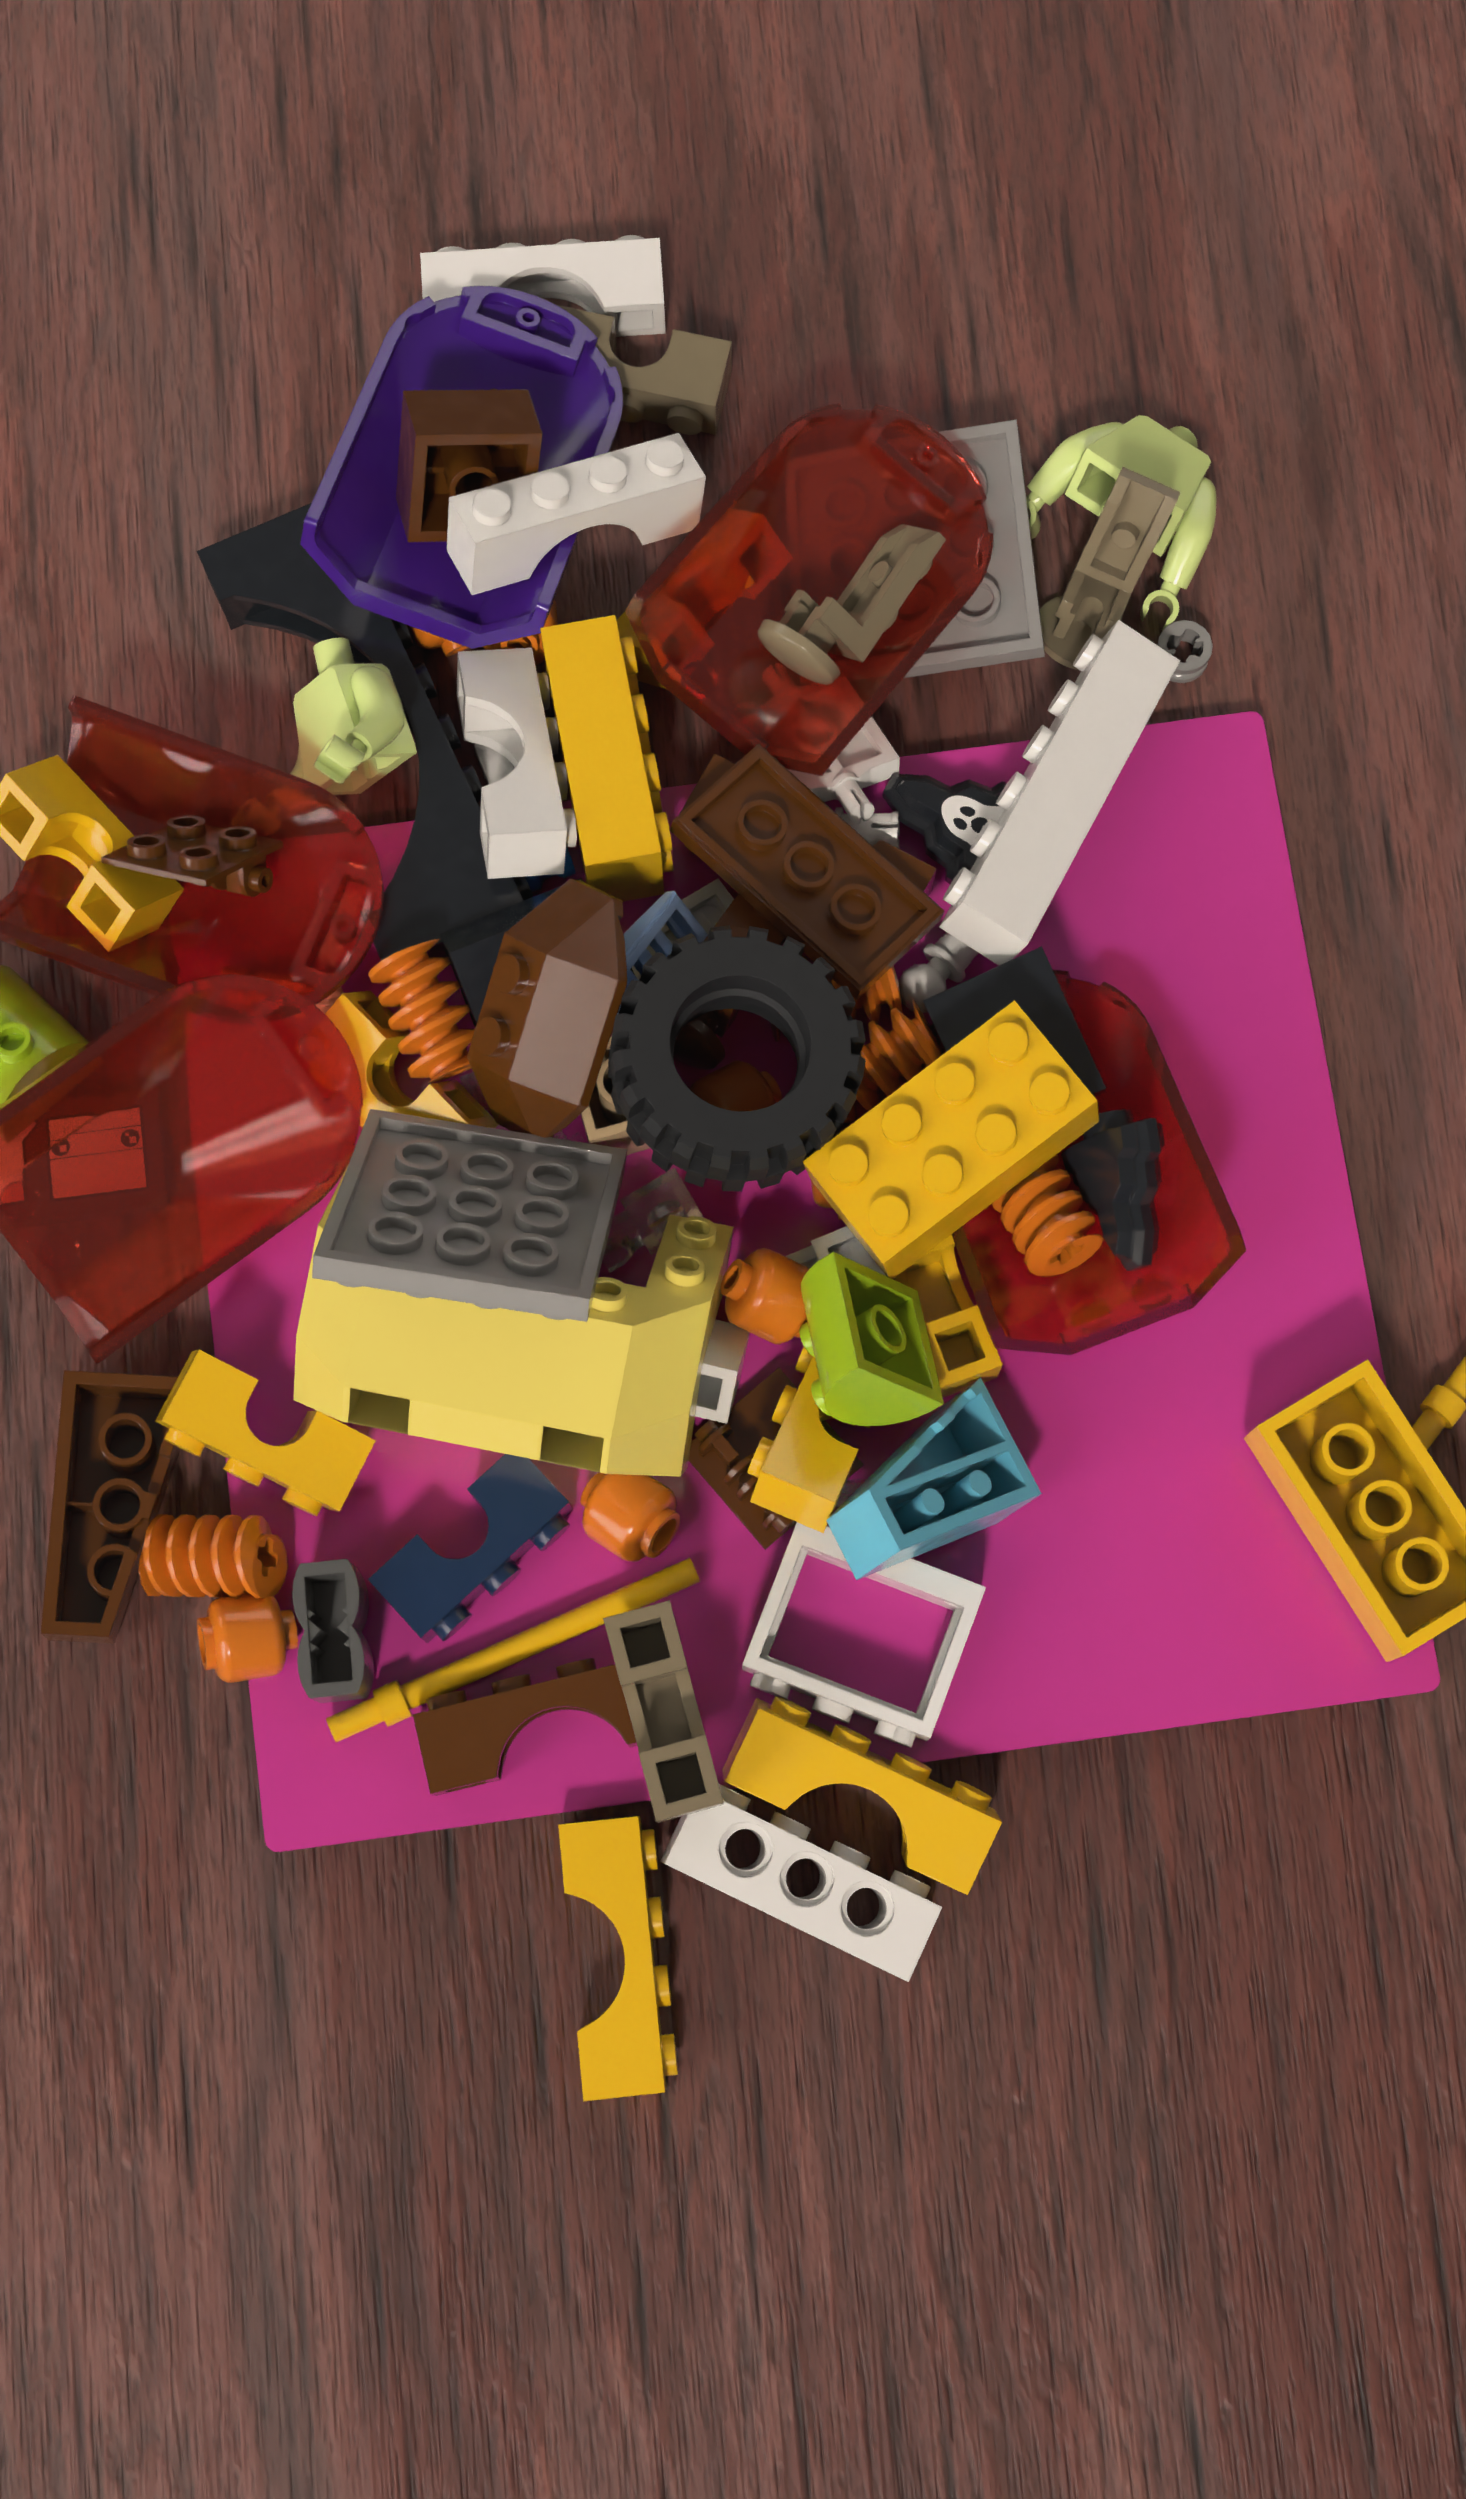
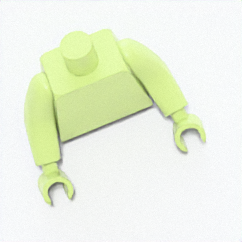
M1138 415L1125 424L1110 422L1080 431L1065 439L1054 450L1027 485L1031 490L1026 497L1028 515H1030L1031 540L1040 531L1041 522L1038 511L1045 503L1051 506L1064 493L1067 497L1099 517L1122 467L1179 491L1180 495L1152 551L1161 557L1172 540L1159 576L1164 581L1160 590H1156L1147 596L1140 611L1141 620L1143 621L1150 604L1158 601L1165 603L1170 609V617L1167 619L1162 629L1163 631L1165 627L1176 620L1179 613V602L1176 598L1180 588L1187 590L1212 537L1216 518V489L1212 481L1204 477L1211 464V460L1207 454L1198 449L1197 439L1189 429L1183 426H1175L1168 430L1148 416Z
M331 638L314 645L313 650L319 675L297 692L293 701L299 741L296 764L288 777L269 794L270 805L259 796H253L237 812L234 818L236 826L253 828L256 830L257 836L263 837L264 835L274 834L283 824L284 819L282 816L286 818L293 816L320 795L361 794L417 753L415 742L389 669L382 663L354 664L349 639Z

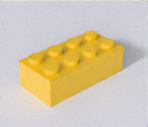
M615 615L540 628L547 676L557 721L563 761L566 767L571 804L575 813L576 830L586 883L621 899L622 902L664 894L663 873L674 871L671 854L672 841L666 812H662L659 793L661 791L655 754L651 753L648 717L643 694L639 693L636 675L638 668L632 636L619 637Z
M1014 1000L827 1142L820 1150L806 1158L803 1164L813 1184L887 1277L894 1279L1099 1122L1098 1102Z
M1368 1359L1259 1424L1244 1437L1249 1448L1386 1662L1405 1656L1466 1618V1509Z

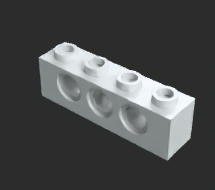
M720 1784L719 1787L724 1805L681 1816L660 1862L909 1982L942 1909L941 1906L926 1899L931 1888L930 1886L897 1870H894L890 1881L866 1870L871 1859L869 1856L837 1841H834L830 1852L806 1841L811 1828L778 1812H774L770 1823L746 1812L751 1799ZM741 1829H749L759 1840V1856L750 1866L736 1868L726 1857V1843L734 1832ZM808 1858L818 1867L820 1874L819 1884L811 1894L804 1897H796L787 1887L786 1874L789 1867L795 1861ZM861 1888H870L875 1892L879 1900L878 1914L871 1923L864 1926H855L847 1914L848 1900L855 1891Z

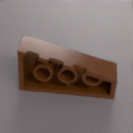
M64 1370L41 1634L49 1641L115 1643L139 1573V1558L143 1549L146 1530L151 1520L159 1514L181 1449L164 1440L169 1428L155 1422L178 1377Z

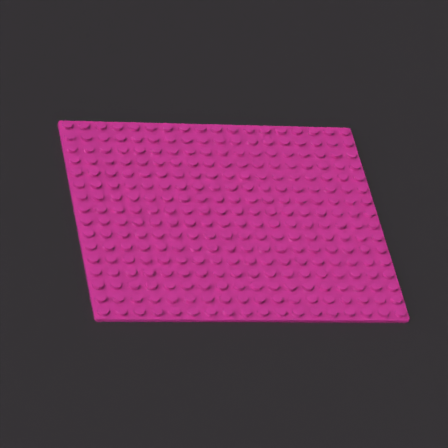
M1248 711L1149 724L1144 727L1031 940L1013 959L1042 946L1106 1086V1093L1095 1097L1099 1106L1098 1114L1113 1110L1129 1109L1133 1111L1135 1122L1147 1118H1155L1158 1123L1162 1124L1165 1145L1159 1154L1162 1182L1154 1197L1159 1223L1158 1249L1153 1254L1152 1265L1136 1271H1126L1120 1259L1113 1254L1104 1239L1101 1247L1089 1259L1072 1270L1054 1276H1037L1029 1272L1024 1261L1025 1254L1016 1249L1012 1240L1013 1233L1005 1229L1000 1218L1001 1213L996 1211L992 1204L952 1234L955 1241V1258L964 1286L973 1305H980L1003 1364L998 1377L985 1382L984 1385L1042 1494L995 1525L911 1558L986 1587L932 1736L928 1741L915 1737L911 1748L900 1745L874 1734L878 1722L855 1713L852 1714L849 1723L833 1719L812 1710L816 1698L793 1689L790 1690L787 1699L811 1712L808 1720L809 1723L831 1733L835 1724L850 1728L872 1741L868 1749L869 1751L891 1761L896 1752L925 1763L1427 1693L1435 1690L1440 1683L1433 1638L1403 1657L1389 1662L1385 1661L1244 1440V1437L1259 1424L1367 1359L1385 1386L1386 1381L1264 720L1259 713ZM1031 740L899 757V774L928 775L948 786L970 779L992 788L1001 781L1008 783L1015 772L1024 775L1030 762L1024 759L1022 755ZM890 779L862 788L869 802L874 806V813L893 812L882 797L883 791ZM696 784L661 788V791H659L662 812H666L669 829L671 828L672 821L680 814ZM834 799L825 802L833 811H835L836 807H842L839 800ZM571 800L562 801L563 809L572 808ZM414 821L277 838L276 840L283 841V847L266 855V868L271 869L273 872L272 887L267 893H260L256 897L230 892L227 889L218 890L212 886L205 887L176 880L184 890L170 910L169 916L215 1358L259 1380L246 1406V1420L253 1435L263 1443L272 1446L280 1445L290 1440L298 1431L307 1412L316 1411L293 1400L296 1334L318 1224L350 1162L363 1128L352 1117L351 1111L353 1108L337 1091L329 1090L321 1085L311 1075L309 1071L310 1063L296 1049L320 1020L314 1019V1014L308 1012L304 1018L255 1011V1006L248 1004L246 1010L225 1007L221 1004V1000H219L220 980L225 971L233 970L248 972L249 977L252 979H256L258 974L306 980L310 987H315L317 982L336 984L342 988L344 993L372 991L378 998L391 983H372L370 980L369 971L381 960L368 933L361 912L376 906L393 879L407 848ZM901 822L900 836H898L900 841L899 849L937 868L933 889L929 897L945 912L941 920L894 964L898 981L906 969L915 964H927L929 962L924 955L923 949L927 944L935 945L946 933L939 926L951 906L943 900L950 886L945 881V868L926 855L923 835ZM670 831L674 871L663 873L664 893L666 891H675L682 900L714 880L719 879L730 895L735 898L738 893L698 856L690 852L684 843ZM578 835L576 847H567L576 874L565 879L553 876L545 880L541 889L532 892L533 896L562 886L569 879L577 880L582 878L586 883ZM662 895L624 901L623 917L619 920L623 934ZM802 953V956L804 955L811 964L814 963L806 954ZM978 953L964 970L966 976L962 982L999 965ZM451 965L447 966L437 975L439 981H457ZM948 978L946 980V987L949 989L962 982L957 983ZM460 988L447 999L448 1005H466ZM888 1004L881 1007L879 1025L887 1032H890L893 1028L890 1014L891 1009ZM902 1004V1013L910 1020L915 1018V1012L910 1011ZM402 1007L387 1008L395 1014ZM857 1009L855 1019L863 1022L866 1039L864 1044L866 1045L870 1043L868 1029L870 1020L864 1009ZM744 1010L738 1011L735 1020L722 1038L717 1035L724 1047L725 1058L715 1068L708 1070L698 1069L674 1058L675 1068L689 1089L698 1079L733 1061L739 1060L751 1064L759 1072H768L777 1082L783 1099L794 1084L797 1073L795 1053L783 1033L781 1032L779 1042H776L771 1023L759 1015ZM469 1012L456 1023L458 1029H475ZM923 1013L935 1033L943 1052L946 1053L929 1013ZM471 1043L466 1047L467 1051H469ZM399 1051L394 1065L396 1082L400 1090L407 1097L416 1100L429 1085L428 1082L431 1078H411L407 1069L421 1054L408 1055L401 1054ZM923 1063L922 1069H925L927 1066ZM472 1069L438 1081L457 1080L492 1116ZM900 1076V1083L902 1086L908 1081H906L902 1076ZM879 1088L877 1089L880 1103L888 1096ZM855 1101L858 1120L868 1110ZM579 1115L566 1128L554 1134V1138L588 1143L581 1116ZM844 1122L842 1128H847L851 1124L848 1125ZM498 1125L495 1128L501 1130H508L501 1125ZM1083 1135L1057 1153L1059 1162L1054 1170H1066L1061 1153L1070 1146L1083 1141ZM650 1148L626 1156L625 1172L598 1278L610 1277L625 1284L646 1287L669 1215L680 1217L698 1216L706 1218L713 1223L732 1226L733 1232L728 1267L736 1259L744 1261L752 1252L761 1248L773 1250L783 1256L790 1255L812 1246V1240L846 1227V1224L842 1220H838V1214L833 1208H823L815 1203L811 1179L806 1169L798 1175L790 1170L783 1174L779 1184L762 1189L756 1180L745 1182L742 1191H722V1181L706 1178L703 1187L685 1182L687 1171L675 1165H672L667 1172L651 1161L653 1150ZM1070 1175L1071 1182L1065 1191L1075 1190L1080 1192L1079 1187L1075 1186ZM1083 1201L1075 1213L1081 1211L1091 1212L1088 1203ZM1091 1212L1094 1216L1095 1224L1084 1236L1100 1235L1103 1237L1099 1217ZM723 1295L716 1320L729 1322L725 1312L726 1296ZM752 1333L749 1334L741 1378L732 1407L777 1368H780L792 1383L799 1388L805 1375L795 1370L804 1347L800 1337L794 1336L791 1340L782 1344H773ZM960 1392L944 1397V1404ZM938 1408L912 1420L891 1425L870 1426V1428L847 1424L835 1418L827 1419L826 1422L847 1445L859 1449L856 1456L864 1464L862 1468L846 1481L833 1513ZM695 1416L692 1441L696 1438L694 1434L709 1419ZM337 1420L376 1440L341 1510L332 1511L322 1507L317 1517L282 1500L287 1488L265 1477L262 1479L259 1487L227 1472L231 1515H238L243 1520L249 1515L263 1516L269 1523L272 1534H277L283 1540L287 1550L288 1570L285 1582L274 1597L279 1604L280 1611L292 1609L298 1634V1647L286 1650V1662L279 1674L248 1680L264 1838L266 1846L270 1850L286 1852L651 1801L638 1754V1747H629L613 1726L600 1717L588 1712L561 1710L535 1719L512 1742L505 1758L501 1780L438 1796L430 1794L413 1716L387 1727L384 1721L337 1743L331 1734L326 1718L373 1698L372 1690L395 1680H398L400 1685L688 1558H691L700 1582L644 1607L670 1600L718 1783L729 1789H738L724 1782L722 1769L755 1699L758 1698L772 1704L775 1698L774 1695L750 1685L754 1674L742 1670V1664L795 1525L765 1550L689 1462L688 1468L681 1477L652 1476L674 1492L677 1502L676 1512L679 1513L681 1518L676 1535L659 1556L655 1558L646 1556L639 1561L630 1562L619 1558L585 1534L582 1525L585 1507L581 1505L580 1498L587 1483L599 1472L530 1459L569 1501L572 1511L564 1518L570 1524L569 1528L544 1551L541 1552L534 1545L516 1562L521 1568V1572L502 1591L495 1596H491L485 1590L467 1607L472 1613V1617L453 1636L443 1642L436 1635L429 1643H426L368 1579L417 1534L436 1554L444 1558L461 1559L475 1553L487 1537L488 1518L484 1509L473 1499L467 1488L504 1456V1453ZM807 1555L769 1656L916 1713L953 1611L867 1577L856 1580L851 1571ZM348 1559L358 1568L367 1586L369 1611L362 1633L367 1639L373 1655V1684L366 1699L319 1703L308 1697L298 1673V1649L305 1630L299 1623L294 1610L292 1594L294 1577L301 1563ZM605 1624L452 1692L465 1690L467 1701L493 1695L491 1683L502 1679L530 1674L532 1685L557 1679L556 1667L574 1661L594 1658L597 1669L614 1665L615 1662ZM425 1703L411 1709L412 1715L428 1711V1706Z

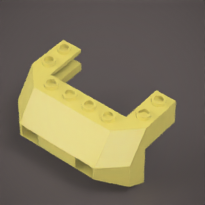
M344 1172L317 1228L296 1334L294 1401L342 1422L605 1474L682 1476L689 1463L702 1364L723 1296L720 1288L728 1267L733 1232L732 1226L713 1223L706 1218L698 1216L680 1217L669 1215L646 1287L625 1284L610 1277H599L587 1322L572 1319L554 1320L540 1314L503 1308L485 1309L471 1303L434 1297L416 1298L402 1292L365 1286L347 1287L337 1282L312 1278L313 1255L344 1178Z

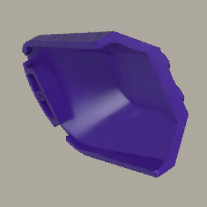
M467 286L462 287L460 296L444 298L435 302L428 296L418 301L396 319L381 344L307 512L300 545L354 606L471 649L540 634V628H543L579 532L570 535L555 545L538 563L530 579L471 595L447 552V542H408L396 501L403 390L528 389L542 430L538 472L610 452L623 407L622 385L617 368L609 367L606 359L596 347L598 338L586 325L566 310L538 296L503 287Z

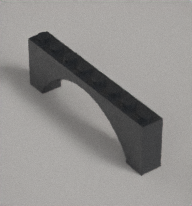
M310 503L197 551V554L231 630L247 624L279 630L308 639L316 644L331 638L349 639L354 664L382 663L391 673L405 717L416 742L419 758V794L415 821L407 848L394 877L376 906L361 912L380 960H383L393 953L408 947L440 939V933L534 896L525 876L488 879L480 836L481 810L478 802L481 801L482 785L473 766L470 764L461 768L453 751L462 746L448 713L437 717L429 700L438 695L430 674L423 662L413 666L407 655L406 649L413 647L414 644L406 624L354 606L300 545L303 524L311 506ZM441 939L427 951L429 958L447 957Z

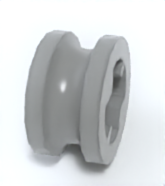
M1176 621L1165 627L1159 636L1157 645L1173 656L1176 651L1175 649H1177L1181 641L1193 645L1192 655H1189L1185 663L1179 662L1170 679L1171 682L1177 683L1192 682L1203 674L1208 665L1213 648L1211 636L1203 626L1194 621Z

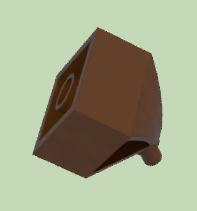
M528 389L403 390L396 501L408 542H447L449 497L538 472L542 430Z

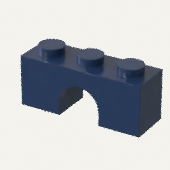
M505 1454L467 1488L473 1499L484 1509L488 1518L487 1537L475 1553L461 1559L444 1558L436 1554L417 1534L368 1579L426 1643H429L436 1635L443 1642L453 1636L472 1617V1613L467 1607L485 1590L491 1596H495L502 1591L521 1572V1568L516 1562L534 1545L541 1552L544 1551L569 1528L570 1524L564 1519L572 1511L569 1501L529 1458Z

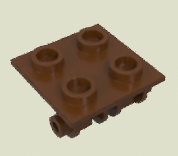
M185 815L169 819L167 826L151 834L137 835L129 838L126 846L101 858L103 864L200 886H212L218 890L227 889L230 892L256 897L260 893H267L272 887L273 872L271 869L266 868V855L282 848L283 841L257 836L256 830L250 827L220 828L206 825L205 820L201 817Z
M777 1368L732 1407L727 1424L713 1420L706 1422L694 1434L696 1438L691 1442L689 1462L765 1550L797 1523L750 1502L758 1480L757 1477L747 1473L752 1458L762 1437L774 1441L781 1425L771 1420L785 1386L789 1385L797 1388L780 1368ZM826 1420L821 1422L829 1435L845 1443ZM857 1456L847 1480L864 1466Z

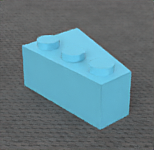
M980 1377L938 1408L826 1521L855 1579L859 1580L995 1525L1042 1493Z

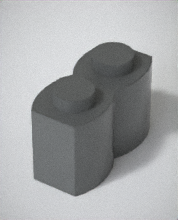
M348 1559L301 1563L295 1573L292 1591L294 1610L299 1623L305 1630L299 1644L297 1657L301 1684L308 1697L319 1703L366 1699L373 1684L374 1661L369 1643L362 1633L369 1611V1597L365 1580L358 1568Z

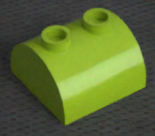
M0 965V1135L6 1139L101 1057L97 1049L17 972L8 966Z
M835 1252L816 1262L806 1272L801 1282V1293L807 1322L801 1325L799 1333L805 1349L815 1357L819 1379L812 1383L811 1392L819 1409L826 1415L847 1424L883 1426L912 1420L942 1406L944 1402L918 1291Z

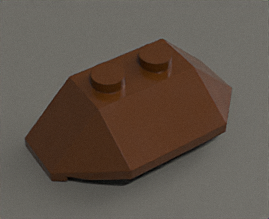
M569 879L504 933L468 1051L467 1059L495 1122L510 1131L533 1134L544 1138H554V1134L566 1128L588 1108L614 1027L615 1016L618 1014L622 996L628 982L625 939L619 921L623 917V902L621 899L580 880Z

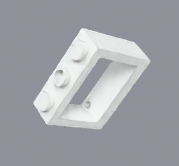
M797 1522L742 1664V1670L754 1674L750 1685L785 1699L788 1698L791 1689L816 1698L812 1710L845 1723L850 1722L853 1713L878 1722L874 1734L906 1747H912L915 1737L928 1741L932 1736L986 1587L914 1559H908L866 1576L869 1579L953 1611L918 1709L914 1713L769 1656L806 1556L809 1555L851 1571L830 1527L827 1526L824 1533H821Z

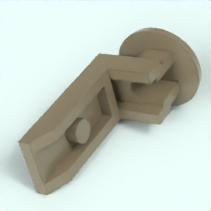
M1122 467L1073 570L1064 595L1049 600L1040 609L1044 651L1056 662L1068 668L1078 670L1073 666V663L1091 635L1095 634L1102 639L1118 620L1121 621L1130 595L1180 495L1179 491Z
M904 524L897 526L879 538L837 601L834 598L826 597L821 606H819L805 591L797 590L785 607L784 611L786 613L780 622L764 619L758 629L760 641L777 660L795 673L816 683L826 685L833 683L840 676V670L827 654L832 653L864 662L883 632L896 620L898 610L917 582L928 573L932 566L933 558L946 539L937 531Z

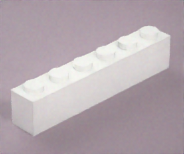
M1120 620L1113 625L1102 639L1095 634L1091 635L1073 663V666L1081 671L1075 683L1067 679L1048 708V712L1056 716L1050 728L1042 725L1022 755L1024 759L1030 762L1024 775L1015 772L997 799L996 804L1004 809L998 822L989 819L973 842L970 852L978 856L972 869L968 870L963 867L948 887L943 900L951 906L939 926L941 929L999 966L1011 961L1028 945L1180 662L1179 659Z

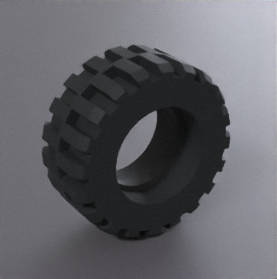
M730 925L710 928L707 941L698 943L692 933L673 941L670 955L666 957L664 954L657 952L643 965L641 978L639 980H631L622 996L619 1013L615 1016L608 1058V1077L612 1079L613 1083L611 1097L616 1113L625 1115L628 1121L626 1132L635 1145L638 1147L646 1143L653 1150L651 1158L653 1163L666 1172L672 1165L687 1171L684 1181L703 1187L705 1179L709 1178L722 1181V1191H742L745 1182L756 1180L762 1189L779 1184L783 1174L790 1170L798 1175L806 1169L803 1161L839 1134L857 1098L856 1094L863 1080L866 1059L861 1057V1050L866 1039L863 1022L857 1019L853 1020L851 1016L856 1002L847 986L835 989L831 983L835 969L822 957L817 958L813 964L802 957L805 944L787 936L783 946L766 941L769 929L749 926L746 937H732V930ZM737 1009L759 1015L775 1025L792 1046L797 1059V1073L794 1084L782 1100L766 1108L753 1111H732L711 1105L695 1095L686 1086L675 1068L674 1045L681 1029L694 1018L715 1010Z

